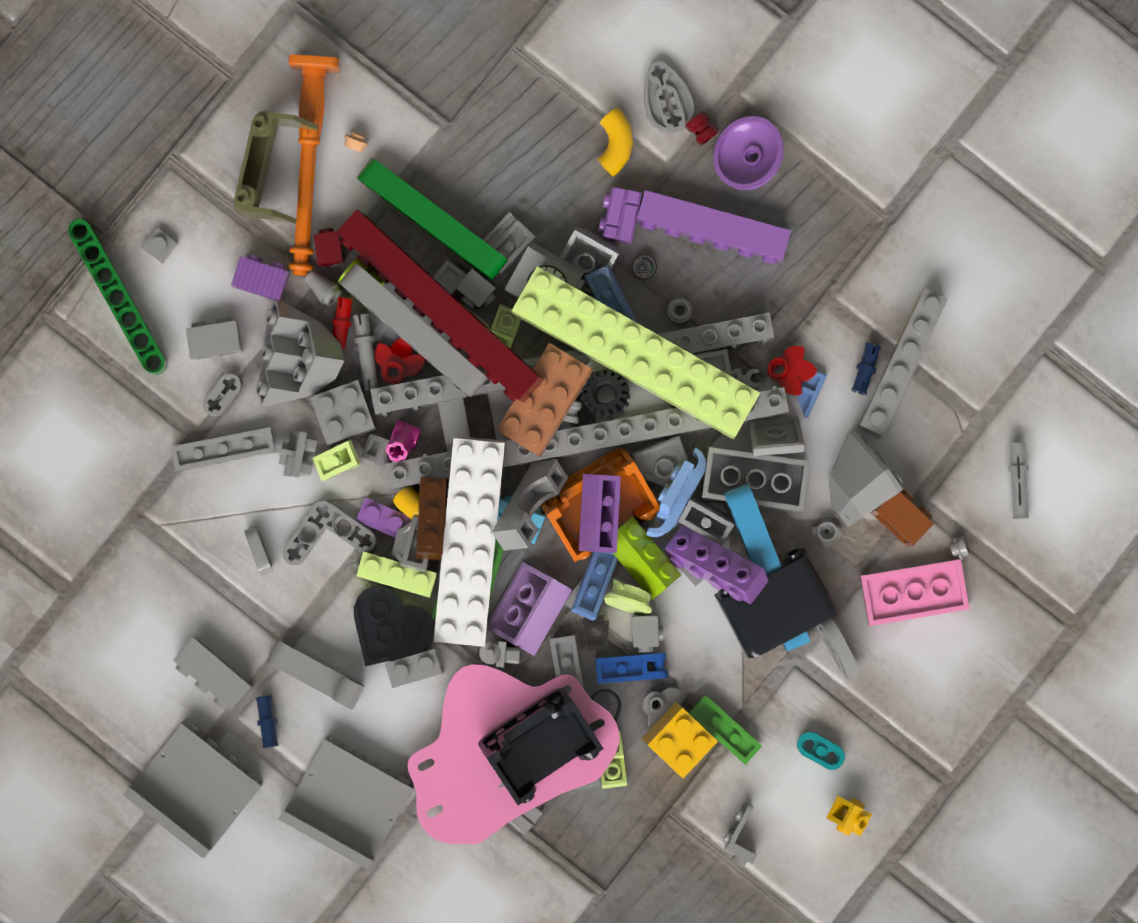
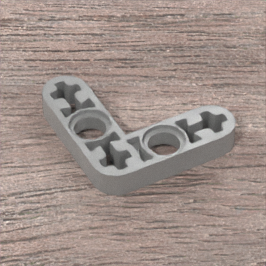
M320 501L312 507L285 546L283 558L290 565L302 564L326 529L361 552L372 551L377 544V539L373 532L327 501ZM328 506L330 516L328 518L322 517L319 523L324 524L321 529L315 523L309 522L311 517L314 520L318 518L320 513L317 509L319 507L324 508ZM340 520H349L351 523L349 533L341 534L338 531L337 524ZM307 526H312L316 530L315 538L310 541L305 540L302 536V530ZM357 526L361 528L357 532L361 536L365 537L367 534L371 536L369 539L372 542L371 546L365 545L361 548L359 546L361 541L356 537L353 538V541L348 539L354 534ZM298 537L302 543L309 545L306 550L302 546L299 551L301 558L291 561L289 559L291 555L288 551L290 548L293 550L297 548L299 544L294 541Z

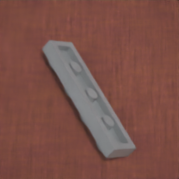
M271 427L171 446L175 471L179 472L271 454L274 451L275 445Z

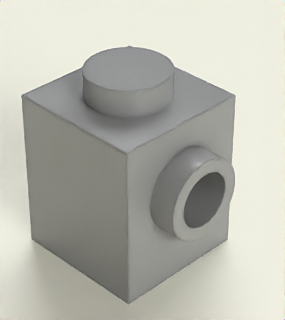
M473 269L456 287L457 292L463 296L461 301L471 309L477 307L480 310L483 306L488 308L496 298L494 295L496 288Z
M658 616L632 617L633 647H638V652H654L653 647L659 646V641H663V626H658Z

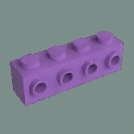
M684 525L665 547L670 562L676 568H685L695 578L699 580L703 578L709 581L710 585L715 589H723L729 592L737 601L744 600L752 604L768 583L764 568Z

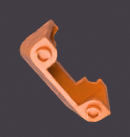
M618 448L607 453L569 476L559 495L548 499L540 505L574 562L586 559L592 553L590 551H579L583 474L621 476V503L619 506L618 526L634 516L639 520H650L660 510V506L641 472L624 448Z

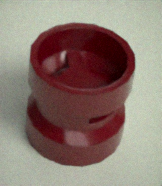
M705 111L700 112L685 125L689 132L696 135V141L700 146L708 142L720 131L715 124H710L709 116Z

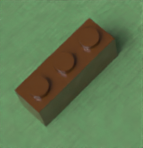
M420 478L415 559L441 560L446 478Z

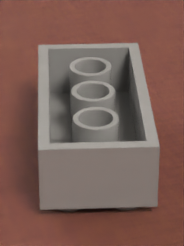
M709 447L707 450L701 499L727 502L724 496L725 492L748 483L758 507L802 513L810 461L770 455L753 456V453Z

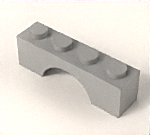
M556 459L532 462L495 525L492 534L504 551L529 548L538 532L537 527L531 520L532 514L542 503L559 495L567 481L568 476Z

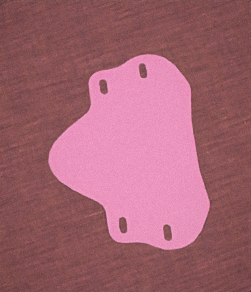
M472 664L462 667L454 674L448 684L443 704L441 731L438 739L414 753L408 761V771L416 790L417 816L421 826L428 835L437 841L448 844H478L511 820L567 791L595 782L603 775L613 760L620 742L618 726L609 711L593 701L585 692L580 682L572 675H560L541 686L532 687L498 669L486 665ZM568 685L571 687V692L568 695L588 725L598 719L604 720V725L593 731L604 749L599 752L596 758L590 761L580 760L577 756L535 784L537 790L534 793L535 797L531 801L517 805L505 786L498 788L502 781L483 754L478 743L486 734L551 691ZM431 758L434 760L435 763L430 768L424 771L418 769V765ZM437 805H442L443 811L431 818L427 816L428 810Z

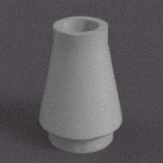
M312 270L304 280L321 304L331 306L342 294L339 285L322 276L316 270Z

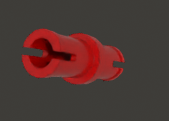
M338 297L335 319H332V324L334 325L332 335L339 341L341 348L346 349L348 328L352 325L350 315L353 299Z

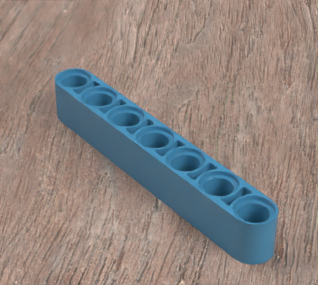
M747 483L725 492L724 496L749 560L764 568L766 575L780 568L781 564L749 484ZM807 631L783 643L786 652L810 643Z

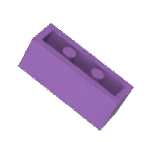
M583 474L579 551L617 553L621 476Z

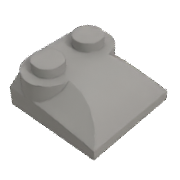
M576 227L560 258L585 272L582 277L585 281L582 289L594 295L585 275L608 264L610 269H612L621 251L614 244L595 233Z

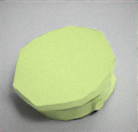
M614 578L612 579V590L605 594L604 597L607 605L640 616H646L652 612L649 604L651 599L649 593L638 587L624 584Z

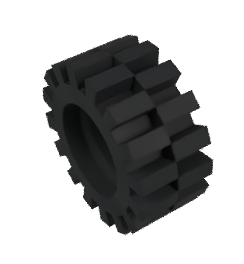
M599 370L600 374L594 372L591 374L593 378H588L586 381L587 385H584L582 388L584 391L582 398L585 401V405L599 418L601 416L604 419H609V416L613 418L618 417L616 413L620 412L622 414L624 406L628 407L629 405L627 401L631 398L629 386L618 373H614L612 370H608V372ZM606 385L614 387L615 397L611 402L601 403L598 401L597 393L601 387Z

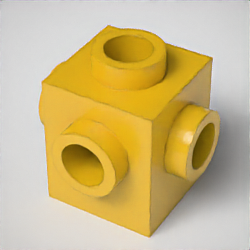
M837 796L826 818L838 824L836 830L848 836L853 832L861 837L872 813L864 810L866 804L854 798H851L849 802Z

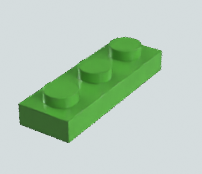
M706 695L689 712L702 727L745 765L762 747L759 742Z

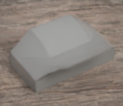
M413 516L408 525L397 530L391 555L399 560L400 565L403 567L426 572L429 559H415L417 517Z

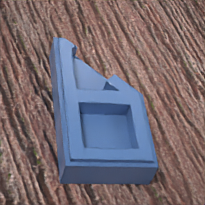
M818 371L811 380L801 382L802 394L796 396L806 418L809 417L827 377L822 372Z

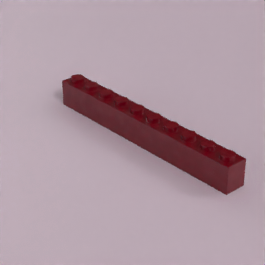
M356 209L337 231L342 237L340 242L350 251L353 248L360 253L358 258L366 266L370 267L373 265L378 270L376 275L386 284L390 281L396 287L394 292L403 300L407 298L414 303L412 308L422 317L427 315L432 320L430 325L440 334L445 332L451 337L448 342L458 351L464 349L469 354L467 359L477 368L481 365L487 371L485 376L495 385L499 382L506 389L503 393L515 402L518 399L521 402H525L544 381L535 370L363 212Z

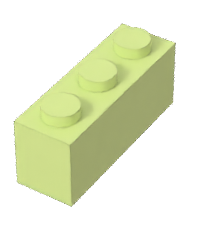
M363 552L356 576L431 598L438 574L428 570L422 572L400 565V562Z

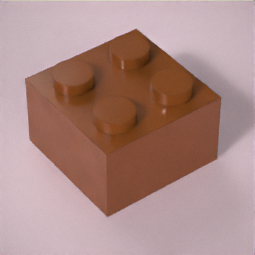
M903 489L874 509L871 514L908 548L914 546L934 523L930 520L932 515L922 506L917 508L912 503L913 497Z

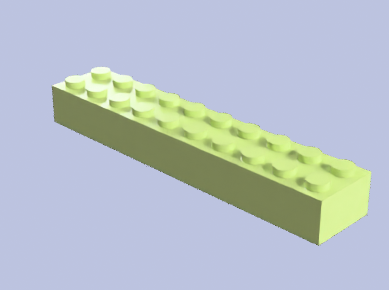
M538 266L512 309L513 315L731 439L736 437L760 392Z

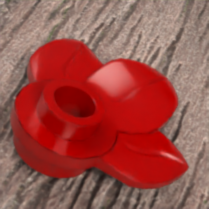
M402 338L396 340L390 348L385 344L379 343L375 350V361L381 367V376L390 385L400 384L405 377L415 376L420 372L425 363L423 356L412 355V347ZM396 368L398 375L391 377L389 375L390 369Z
M802 346L787 348L781 357L772 359L767 367L769 377L778 382L780 388L784 387L786 394L793 396L801 395V382L811 380L818 372L812 363L803 359L805 348ZM784 366L783 373L777 374V368Z

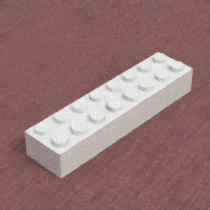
M461 436L453 437L434 642L485 647L495 536L492 534V531L497 524L505 441Z

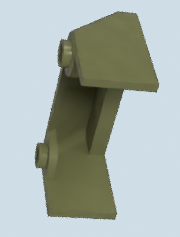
M262 111L254 116L251 123L233 207L236 213L245 217L296 224V218L273 209L259 208L277 126L317 130L318 125L296 115Z

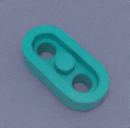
M805 732L797 739V750L806 758L829 770H836L843 765L845 754L838 745L813 732ZM807 740L813 741L814 746L812 749L805 748L804 744ZM829 752L836 754V759L833 762L827 760Z

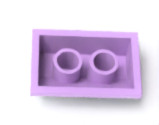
M522 562L489 619L486 629L535 656L572 589Z

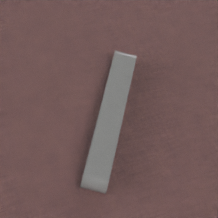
M355 264L339 282L349 293L470 398L488 379L358 264Z

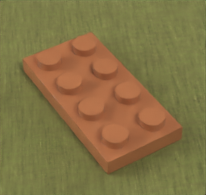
M551 343L548 344L533 369L544 381L525 402H521L518 399L513 402L497 428V431L539 457L542 456L594 370Z

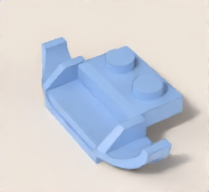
M696 447L693 451V456L697 461L696 468H694V464L686 460L682 467L677 466L670 478L673 480L670 488L665 487L658 499L661 501V505L656 518L663 525L659 528L650 527L647 531V536L660 537L669 532L673 527H676L689 500L700 486L706 469V459L703 453Z

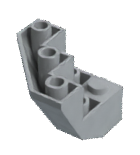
M279 300L275 301L272 309H269L266 315V331L261 351L262 360L259 381L256 387V393L260 397L261 406L275 405L314 395L336 379L345 361L341 344L321 322Z
M854 430L847 434L828 477L831 508L845 528L860 520L903 490L900 486L903 481L895 470L891 472L885 465L886 463L879 452L876 451L874 453L868 446V442L862 433L859 432L857 434Z

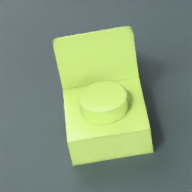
M351 440L312 458L321 481L328 480L360 465Z

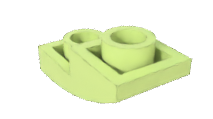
M500 304L490 330L511 348L522 319L512 314L513 308Z
M619 731L620 742L616 754L601 776L602 789L627 786L621 731Z

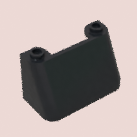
M804 547L789 551L784 560L785 565L766 575L768 583L752 604L744 600H735L729 592L723 589L718 590V593L714 594L736 639L748 658L761 656L837 614L838 609Z
M563 688L551 691L486 734L478 743L483 754L517 805L531 801L535 797L534 793L537 790L535 784L577 756L580 760L590 761L596 758L599 752L604 749L571 697Z

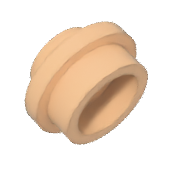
M352 131L351 135L345 134L344 139H346L344 145L359 152H363L369 143L365 141L366 137L357 132Z

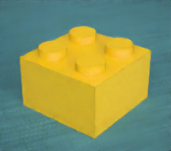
M677 702L641 738L682 778L718 742Z

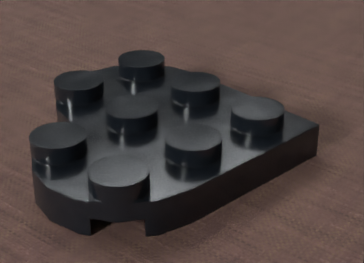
M373 586L364 590L358 596L354 605V620L365 667L421 653L432 644L434 623L431 616L423 608L414 605H403L400 596L394 590L384 586Z

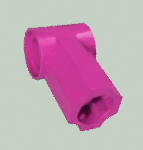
M398 420L385 451L388 453L389 459L395 462L406 459L410 450H414L422 429Z

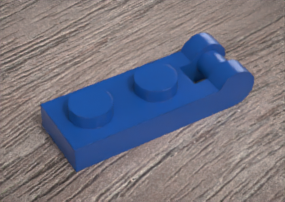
M666 653L595 659L597 684L668 678V670H665L664 660H667ZM654 661L655 671L648 672L647 662Z

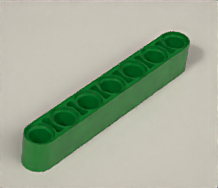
M374 158L369 160L356 177L362 184L493 281L508 261L501 253Z
M83 219L72 221L68 227L69 236L142 367L152 375L164 373L167 369L166 357L94 229ZM80 226H86V235L82 238H77L75 235L76 229ZM91 248H98L99 256L94 260H89L87 256L88 251ZM106 269L111 270L112 276L110 280L102 282L100 280V273ZM117 291H122L124 294L123 301L114 304L112 302L113 294ZM129 313H134L136 315L135 323L130 326L125 325V316ZM140 335H147L149 339L148 344L143 348H139L136 344L137 338ZM152 357H159L161 360L160 367L155 370L150 369L148 365L149 360Z

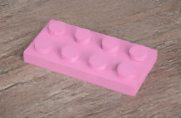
M961 559L860 576L868 626L970 609Z

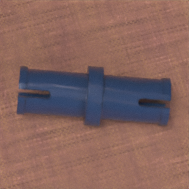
M870 342L865 343L861 361L856 366L858 371L851 389L852 392L856 393L858 391V394L867 395L872 374L876 372L875 364L881 346H874V343Z
M272 695L257 697L259 715L257 726H260L262 747L279 746L275 725L278 721L277 718H274Z

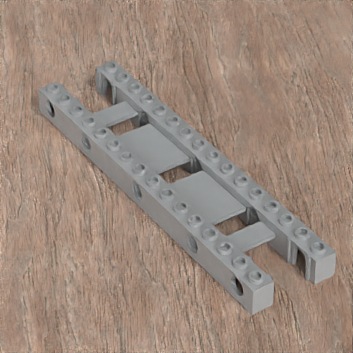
M770 313L657 334L693 355L725 349L733 351L740 344L755 341L764 345L767 341L774 339ZM577 350L566 352L594 369L591 374L594 372L600 374L599 370H604L605 372L610 370ZM540 357L525 359L524 361L534 369ZM484 368L478 369L484 375L487 373V371ZM444 375L370 389L376 416L383 415L388 417V414H392L391 412L411 408V410L419 411V408L438 405L447 452L429 456L426 453L423 454V457L398 462L392 461V463L385 464L389 489L392 491L409 486H418L421 477L446 478V480H449L453 437H470L463 401L469 396ZM622 377L629 386V393L631 395V398L627 400L629 405L628 407L624 406L622 414L618 412L616 413L618 417L613 418L609 416V419H604L603 416L599 418L595 415L597 423L572 428L571 423L562 421L542 456L539 457L497 431L498 426L514 402L503 393L506 389L499 382L495 385L487 379L474 394H485L489 397L496 439L505 441L502 469L713 428L679 408L671 409L670 403ZM609 385L601 387L597 393V399L601 403H609L615 397V389ZM774 386L770 390L761 391L744 422L788 414L789 409L784 387L777 388Z

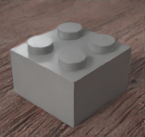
M358 380L310 397L326 444L329 447L377 430Z

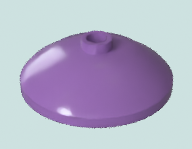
M748 116L734 121L721 133L715 145L713 160L718 176L724 183L738 190H752L761 187L773 178L781 166L784 157L783 137L773 123L762 117ZM759 155L758 159L754 161V157Z

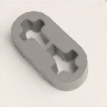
M225 374L212 388L203 401L204 411L208 415L219 417L229 408L242 389V382L238 376ZM235 379L234 385L237 388L234 391L228 390L225 395L222 394L226 389L224 382ZM221 395L223 397L219 402L221 409L219 411L214 409L211 412V405L208 404L209 401H216Z
M257 527L245 530L244 533L260 575L273 572L270 559Z

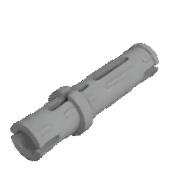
M360 314L353 316L357 337L354 341L355 344H358L364 386L363 391H369L370 389L379 388L372 343L375 339L374 336H371L369 314Z
M1009 443L1011 466H1008V471H1011L1013 519L1029 518L1026 470H1029V465H1026L1025 443ZM1017 456L1019 457L1020 479H1018ZM1018 483L1021 486V505H1019Z

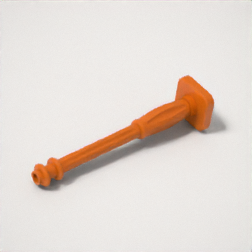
M291 54L288 60L290 68L302 71L301 76H303L298 115L300 118L318 125L317 130L299 128L298 143L301 144L297 221L294 247L289 249V252L294 254L293 263L288 265V268L293 270L292 275L307 276L308 271L313 270V266L308 264L309 255L314 253V249L310 248L316 148L321 143L320 136L325 107L324 78H326L327 73H339L341 61L335 57Z

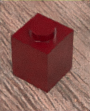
M333 228L318 230L319 234H313L319 268L344 264L342 244L340 242L341 237L337 231H334Z

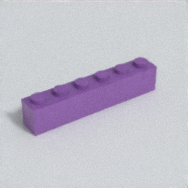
M647 190L644 192L636 221L641 224V228L655 231V228L665 230V235L675 238L684 235L689 237L690 242L703 245L704 241L714 244L713 248L722 251H728V248L738 250L737 254L740 256L752 258V255L762 257L763 262L776 265L777 262L782 263L791 230Z

